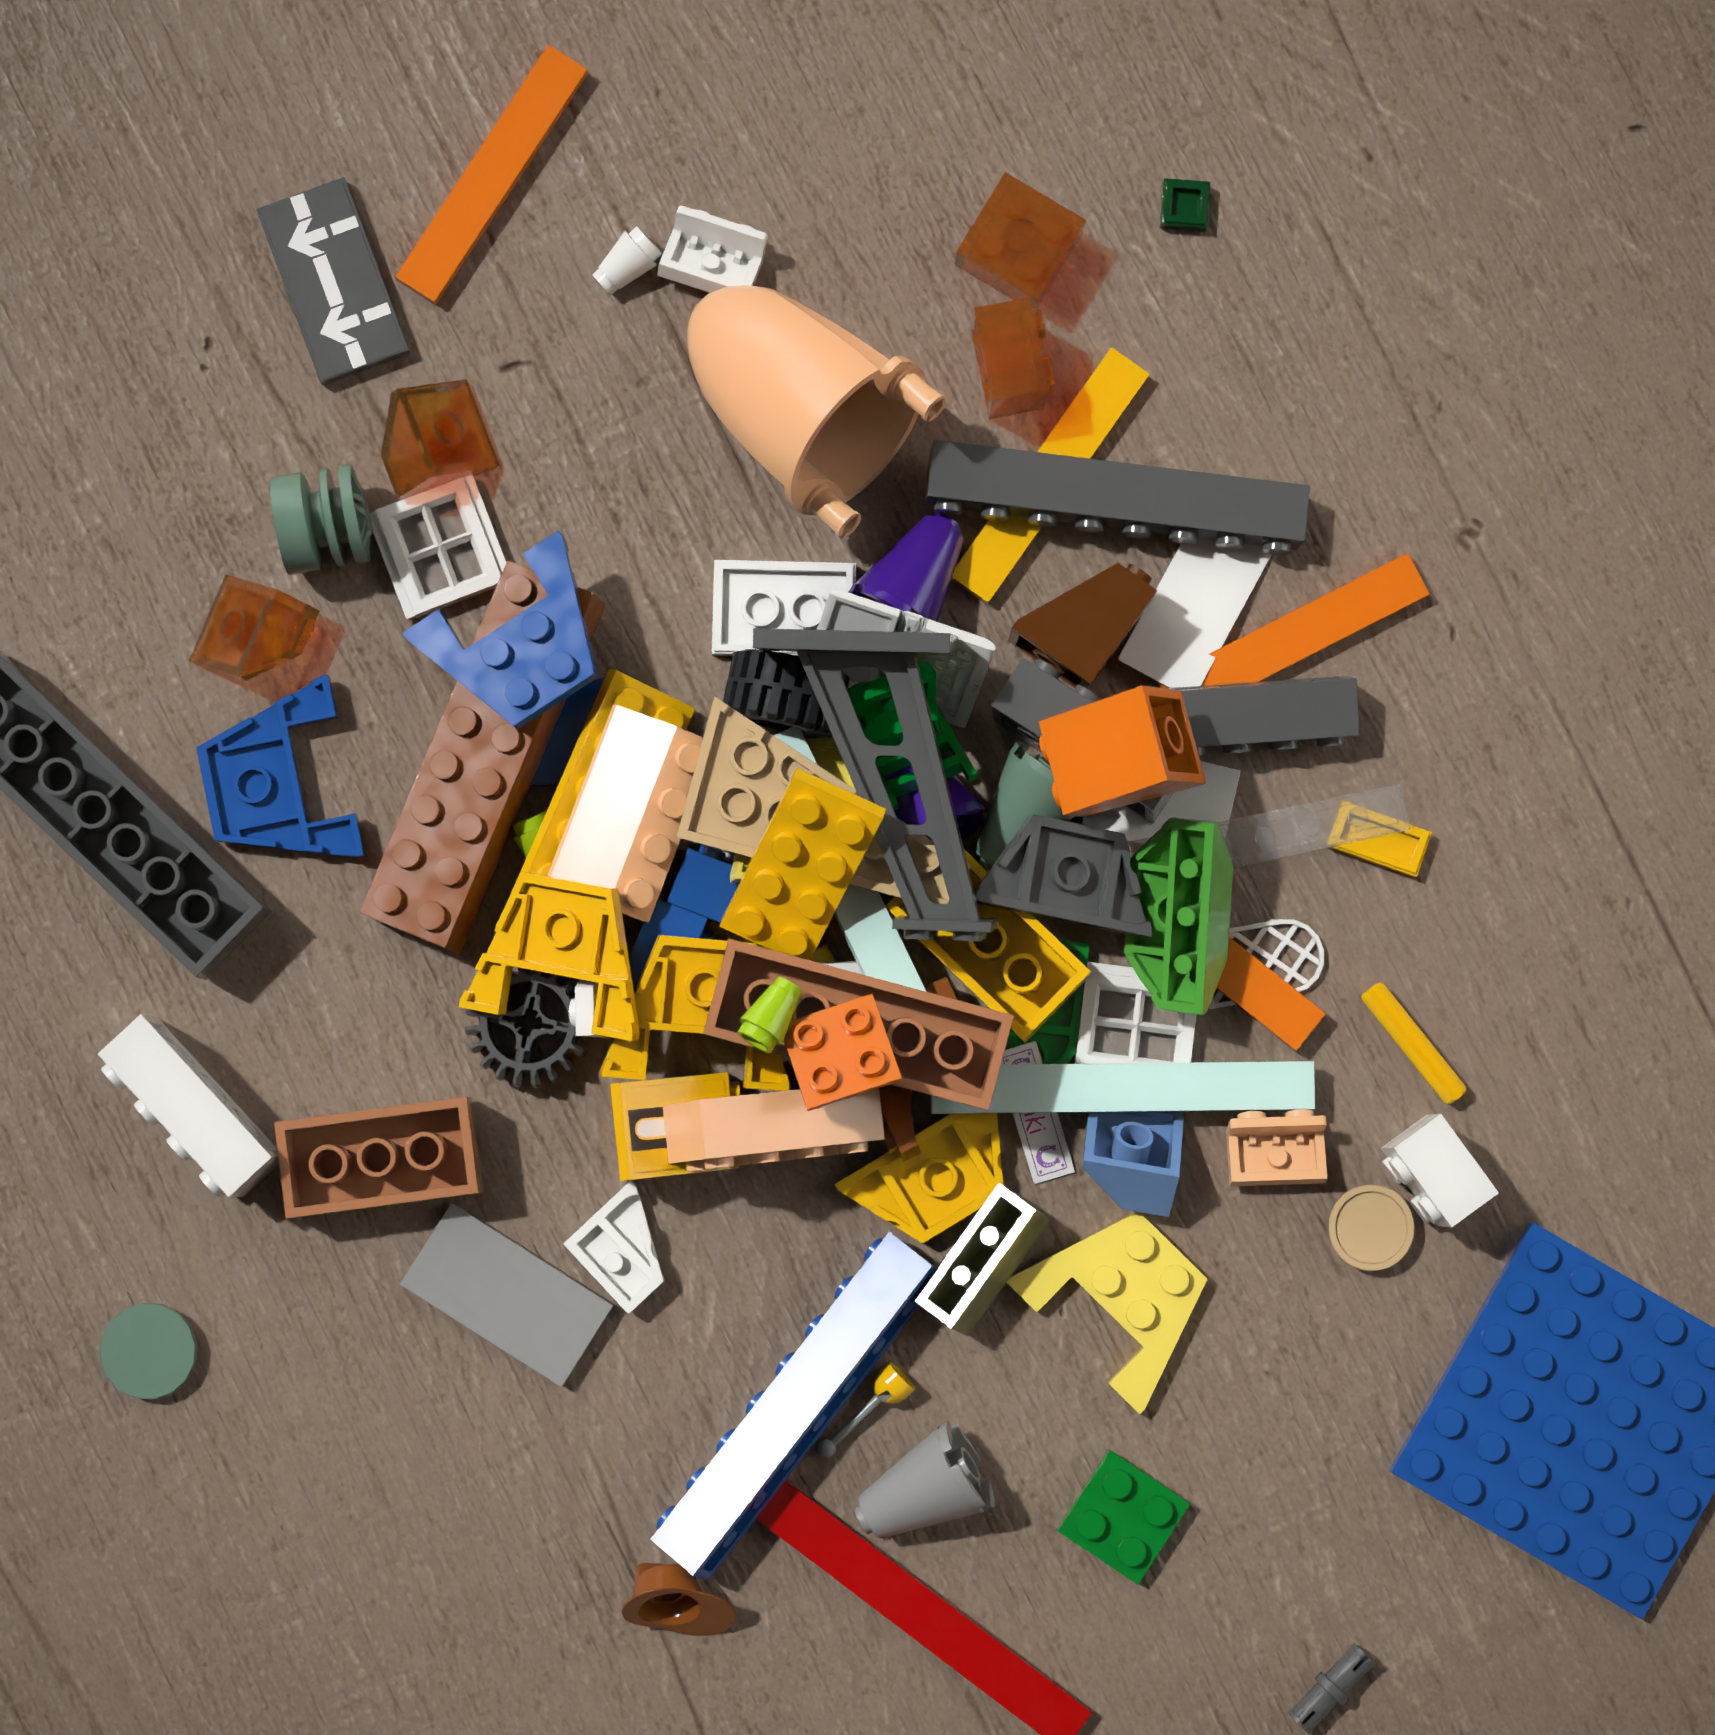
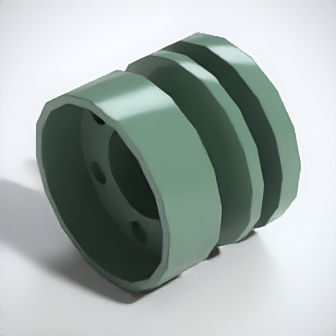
M352 464L339 465L338 488H335L330 470L328 468H321L318 480L319 491L311 492L308 481L302 472L270 478V499L275 532L282 561L288 575L320 571L322 548L327 547L330 548L333 559L338 567H343L347 564L346 544H350L357 564L370 562V537L372 535L370 512L365 491L357 479Z

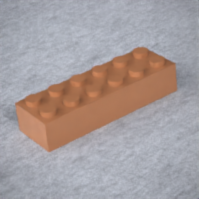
M728 939L705 1024L704 1035L756 1048L737 1034L742 1025L739 1019L766 989L774 983L777 976L791 981L803 991L798 999L799 1001L791 1020L873 994L902 1077L901 1081L891 1085L989 1110L1014 1015ZM784 1040L781 1046L776 1045L771 1052L789 1057Z

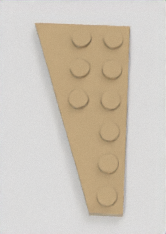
M714 696L677 837L753 857L796 768L857 796L858 794L855 789ZM874 835L850 884L902 898ZM907 835L908 847L929 899L937 904H947L949 896L933 841L924 835Z

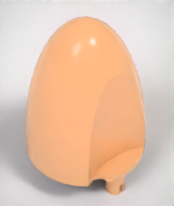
M742 285L729 286L711 292L695 305L688 321L687 346L689 360L701 392L713 411L742 446L771 475L784 485V493L791 506L804 515H816L841 538H845L853 533L861 520V514L849 507L846 502L866 488L889 464L910 434L918 415H921V418L925 421L930 422L942 412L946 405V397L926 383L922 369L911 359L904 356H894L889 360L834 322L770 288Z

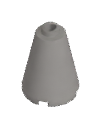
M950 1421L939 1425L858 1496L860 1506L855 1508V1514L859 1524L867 1534L873 1532L878 1538H885L984 1513L994 1508L995 1498L990 1480L983 1483L980 1482V1474L977 1468L983 1466L971 1442L956 1424L951 1426Z

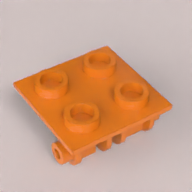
M873 994L791 1020L784 1042L807 1111L819 1109L823 1106L902 1080Z

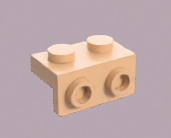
M1298 1109L1286 1112L1285 1117H1266L1265 1112L1247 1111L1239 1113L1235 1119H1230L1226 1129L1230 1187L1326 1183L1327 1166L1324 1131L1327 1126L1326 1116H1314L1312 1110Z

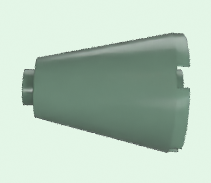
M1018 741L1010 749L974 849L981 857L978 863L987 872L1028 816L1035 814L1070 822L1075 817L1063 815L1062 809L1057 806L1053 798L1052 783L1054 779L1049 762L1045 760L1042 753H1040L1037 759L1027 753L1030 746Z

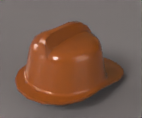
M639 1564L635 1571L633 1596L624 1603L621 1610L624 1619L632 1624L657 1627L694 1636L713 1635L723 1632L734 1624L736 1618L732 1605L722 1598L702 1592L696 1577L679 1564Z

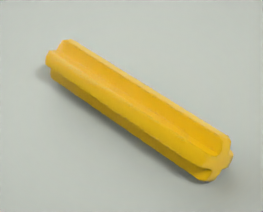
M1379 982L1367 989L1361 996L1362 1001L1442 1101L1446 1104H1451L1463 1096L1467 1091L1464 1083L1388 988Z

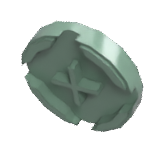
M141 1303L122 1310L109 1322L101 1338L100 1361L105 1376L117 1390L133 1398L156 1399L175 1392L188 1379L197 1363L198 1342L192 1325L179 1312L164 1304Z

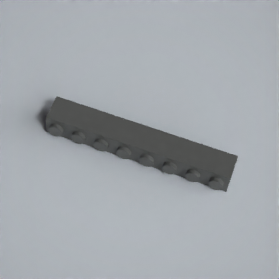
M933 440L929 451L924 505L934 506V512L944 515L957 516L962 515L963 510L981 512L982 518L992 521H1008L1010 515L1028 517V523L1035 526L1054 527L1057 521L1075 523V529L1084 532H1103L1104 527L1122 529V535L1133 538H1149L1150 533L1153 532L1169 534V540L1176 543L1194 544L1197 543V538L1216 540L1215 546L1224 549H1243L1244 544L1261 545L1262 552L1288 555L1291 553V549L1297 550L1305 542L1310 485Z

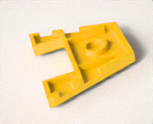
M522 872L495 926L498 930L487 952L482 953L475 967L478 971L469 989L464 990L460 998L459 1007L496 1015L506 1014L514 966L597 982L599 985L591 1033L627 1041L639 1040L640 1030L618 888L539 873Z
M658 935L634 990L640 1030L639 1040L627 1041L613 1038L600 1068V1076L646 1080L650 1030L703 1034L728 941ZM747 943V944H751V945L757 946L756 943ZM747 1046L743 1087L788 1091L789 1080L787 1073H785L781 1055L766 1053Z

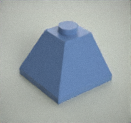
M1184 1111L1088 1112L1082 1168L1121 1209L1169 1217L1180 1175Z

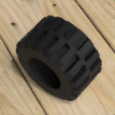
M745 649L733 653L723 698L725 704L763 729L783 732L791 727L801 729L804 737L821 739L833 737L799 656L759 649ZM842 672L843 680L848 690L850 678Z

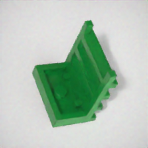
M929 660L920 662L918 665L934 730H939L941 734L936 736L940 754L951 751L953 755L942 760L946 778L963 772L968 782L977 779L975 768L936 703V672ZM883 676L869 682H859L848 689L866 737L872 743L880 746H896L901 744L903 733L887 677ZM883 756L876 759V764L892 806L896 810L898 809L896 797L918 789L913 771L885 781L883 776L912 765L903 756Z

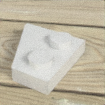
M632 1180L563 1243L628 1314L665 1281L638 1188Z

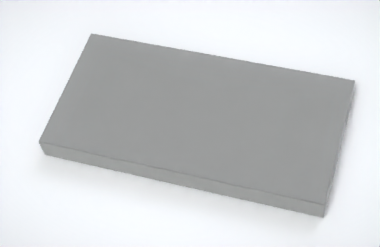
M454 1203L450 1204L400 1283L407 1290L560 1387H563L614 1304Z

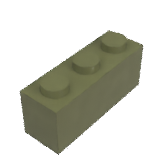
M998 1183L915 1299V1302L949 1328L969 1336L1051 1219L1018 1194Z

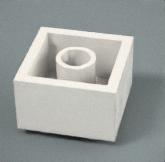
M1442 1114L1425 1115L1380 1148L1387 1157L1381 1162L1383 1167L1396 1184L1403 1183L1409 1187L1415 1195L1410 1200V1203L1426 1224L1432 1222L1436 1226L1453 1227L1499 1193Z

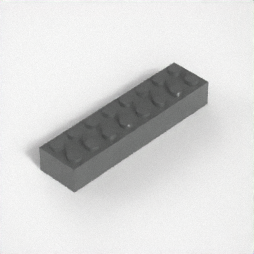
M0 651V789L195 977L206 980L272 911Z

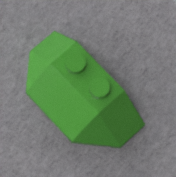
M1172 817L1130 858V866L1133 872L1137 874L1142 892L1138 896L1145 920L1151 923L1152 935L1148 938L1125 934L1124 954L1141 982L1152 995L1151 999L1157 1009L1204 1015L1207 1013L1228 959L1233 863L1218 822Z

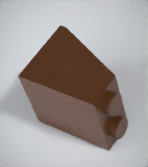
M1116 563L1018 619L1011 628L1008 642L1033 660L1040 659L1060 672L1061 676L1059 678L1074 689L1077 685H1081L1089 690L1151 603L1157 592L1150 585L1153 579L1133 564H1129L1125 568L1120 563Z

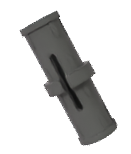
M1353 1643L1350 1649L1325 1675L1320 1672L1314 1678L1317 1683L1287 1713L1310 1735L1313 1732L1312 1730L1338 1703L1343 1706L1349 1700L1346 1696L1348 1692L1376 1664Z

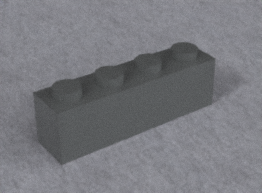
M1349 676L1165 688L1182 692L1199 755L1205 754V746L1223 745L1224 753H1242L1252 751L1251 743L1270 742V749L1283 750L1299 748L1298 740L1316 739L1317 746L1345 745V736H1359L1357 678Z

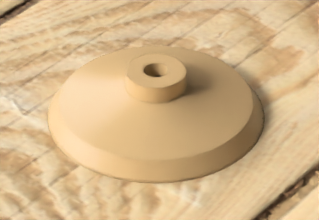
M1369 1184L1355 1187L1339 1198L1331 1211L1328 1229L1333 1248L1346 1263L1361 1270L1378 1271L1393 1266L1406 1255L1414 1238L1415 1226L1408 1204L1398 1193L1381 1185Z

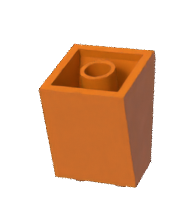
M1141 685L1038 722L1042 734L1039 738L1040 749L1043 757L1050 764L1054 779L1052 795L1057 806L1062 809L1063 815L1084 817L1206 784L1182 692L1179 690Z

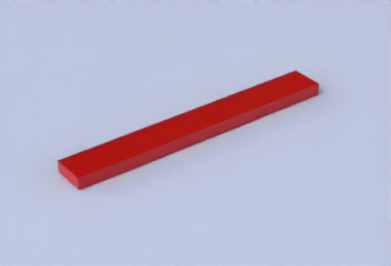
M788 1480L782 1484L756 1518L1040 1735H1076L1092 1714L1090 1709Z

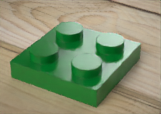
M1108 1449L1056 1530L1138 1585L1188 1509L1190 1503Z

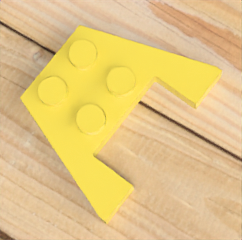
M1135 1212L1031 1267L1012 1275L1006 1283L1035 1312H1038L1070 1278H1073L1142 1346L1108 1382L1129 1405L1141 1414L1154 1392L1205 1286L1207 1278L1140 1212Z

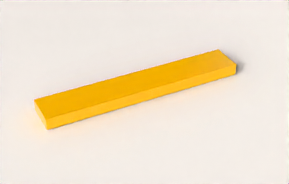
M1111 347L1037 452L1091 459L1150 374ZM1010 515L1008 521L988 520L955 567L951 580L985 604H988L1042 526L1029 524L1028 517Z

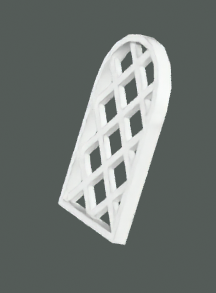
M1270 919L1267 922L1229 928V937L1231 939L1237 938L1248 946L1247 951L1250 954L1254 950L1268 960L1265 966L1270 969L1272 964H1275L1288 973L1284 981L1289 983L1293 977L1304 984L1295 988L1298 992L1308 989L1319 978L1324 966V948L1319 936L1308 925L1295 919ZM1279 924L1292 925L1285 936L1271 926ZM1298 927L1304 929L1312 937L1305 949L1290 940ZM1261 928L1253 941L1239 933L1241 931ZM1266 931L1281 940L1272 955L1257 946ZM1286 944L1301 954L1292 968L1276 959ZM1315 944L1318 949V958L1309 953ZM1305 958L1317 965L1316 971L1309 981L1296 972ZM1218 991L1214 999L1212 998L1209 1010L1236 1004L1232 1001L1218 1003L1223 996Z

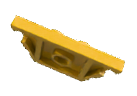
M997 1113L949 1114L915 1135L921 1154L903 1162L898 1149L891 1153L887 1152L834 1185L844 1195L923 1244L980 1209L998 1183L1003 1185Z

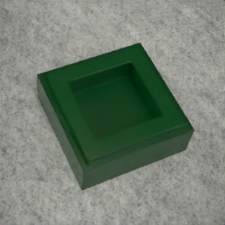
M1164 178L1159 228L1206 232L1211 182Z

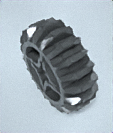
M518 967L519 974L514 976L512 974L509 991L515 987L530 984L529 992L526 994L523 1005L519 1009L506 1011V1014L501 1015L466 1009V1015L479 1018V1025L465 1027V1034L472 1036L481 1035L482 1040L473 1043L470 1046V1051L476 1054L487 1049L489 1054L480 1063V1066L485 1070L492 1067L496 1061L501 1064L495 1074L497 1080L503 1081L509 1071L513 1070L515 1071L513 1085L521 1087L524 1083L525 1073H530L532 1086L539 1088L542 1086L541 1072L547 1071L548 1077L553 1083L560 1081V1075L555 1068L560 1063L567 1071L573 1072L576 1066L567 1058L568 1055L574 1052L580 1057H586L588 1053L585 1048L576 1045L578 1037L584 1039H593V1037L576 1036V1027H573L570 1023L569 1005L571 999L575 998L570 993L575 989L579 982L578 979L571 978L564 985H561L559 983L563 977L561 975L551 974L548 977L545 976V972L535 971L534 973H529V969ZM545 986L555 991L564 1002L569 1023L551 1020L545 1015L543 1010L544 998H542ZM533 1008L538 1012L535 1017L536 1019H542V1023L554 1026L553 1029H533L530 1037H525L521 1034L524 1028H518L517 1023L506 1021L508 1017L515 1019L528 1017L529 1011ZM491 1023L510 1027L514 1031L516 1036L515 1049H517L515 1061L507 1057L497 1046L492 1034ZM544 1036L565 1037L561 1047L552 1056L536 1063H529L531 1053L534 1052L536 1042Z

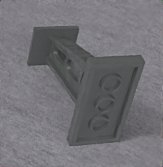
M753 628V648L798 653L858 796L886 808L883 820L875 836L909 914L892 919V929H904L905 939H933L938 937V931H953V940L983 941V939H986V932H992L998 928V918L980 917L916 655L957 656L958 636L951 633ZM875 667L886 675L903 733V741L900 745L880 746L872 743L866 737L843 680L842 672L844 668ZM878 756H903L910 761L926 814L924 824L909 825L898 819L876 764ZM907 835H927L933 840L949 896L947 904H937L929 899L908 847Z

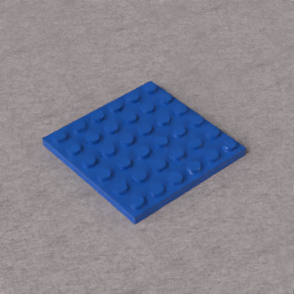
M1529 1222L1391 1465L1389 1472L1643 1620L1715 1492V1328L1536 1223Z

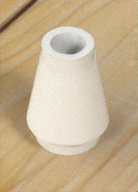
M636 226L630 233L626 230L623 232L598 267L599 269L592 275L610 295H613L618 289L620 290L657 266L655 260L663 253Z

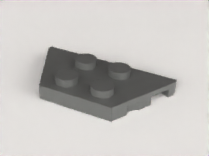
M1035 814L1028 816L974 890L978 904L1142 938H1148L1152 935L1151 923L1145 920L1138 896L1142 892L1137 874L1133 872L1130 866L1131 853L1126 836L1123 833Z

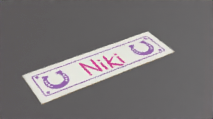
M1036 1041L1005 1050L1001 1065L1043 1064ZM1057 1112L1013 1113L1034 1184L1075 1172Z

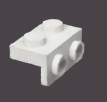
M679 206L675 214L673 231L659 262L657 276L709 293L729 286H754L763 264L768 235L748 225L737 224L710 215L702 210Z

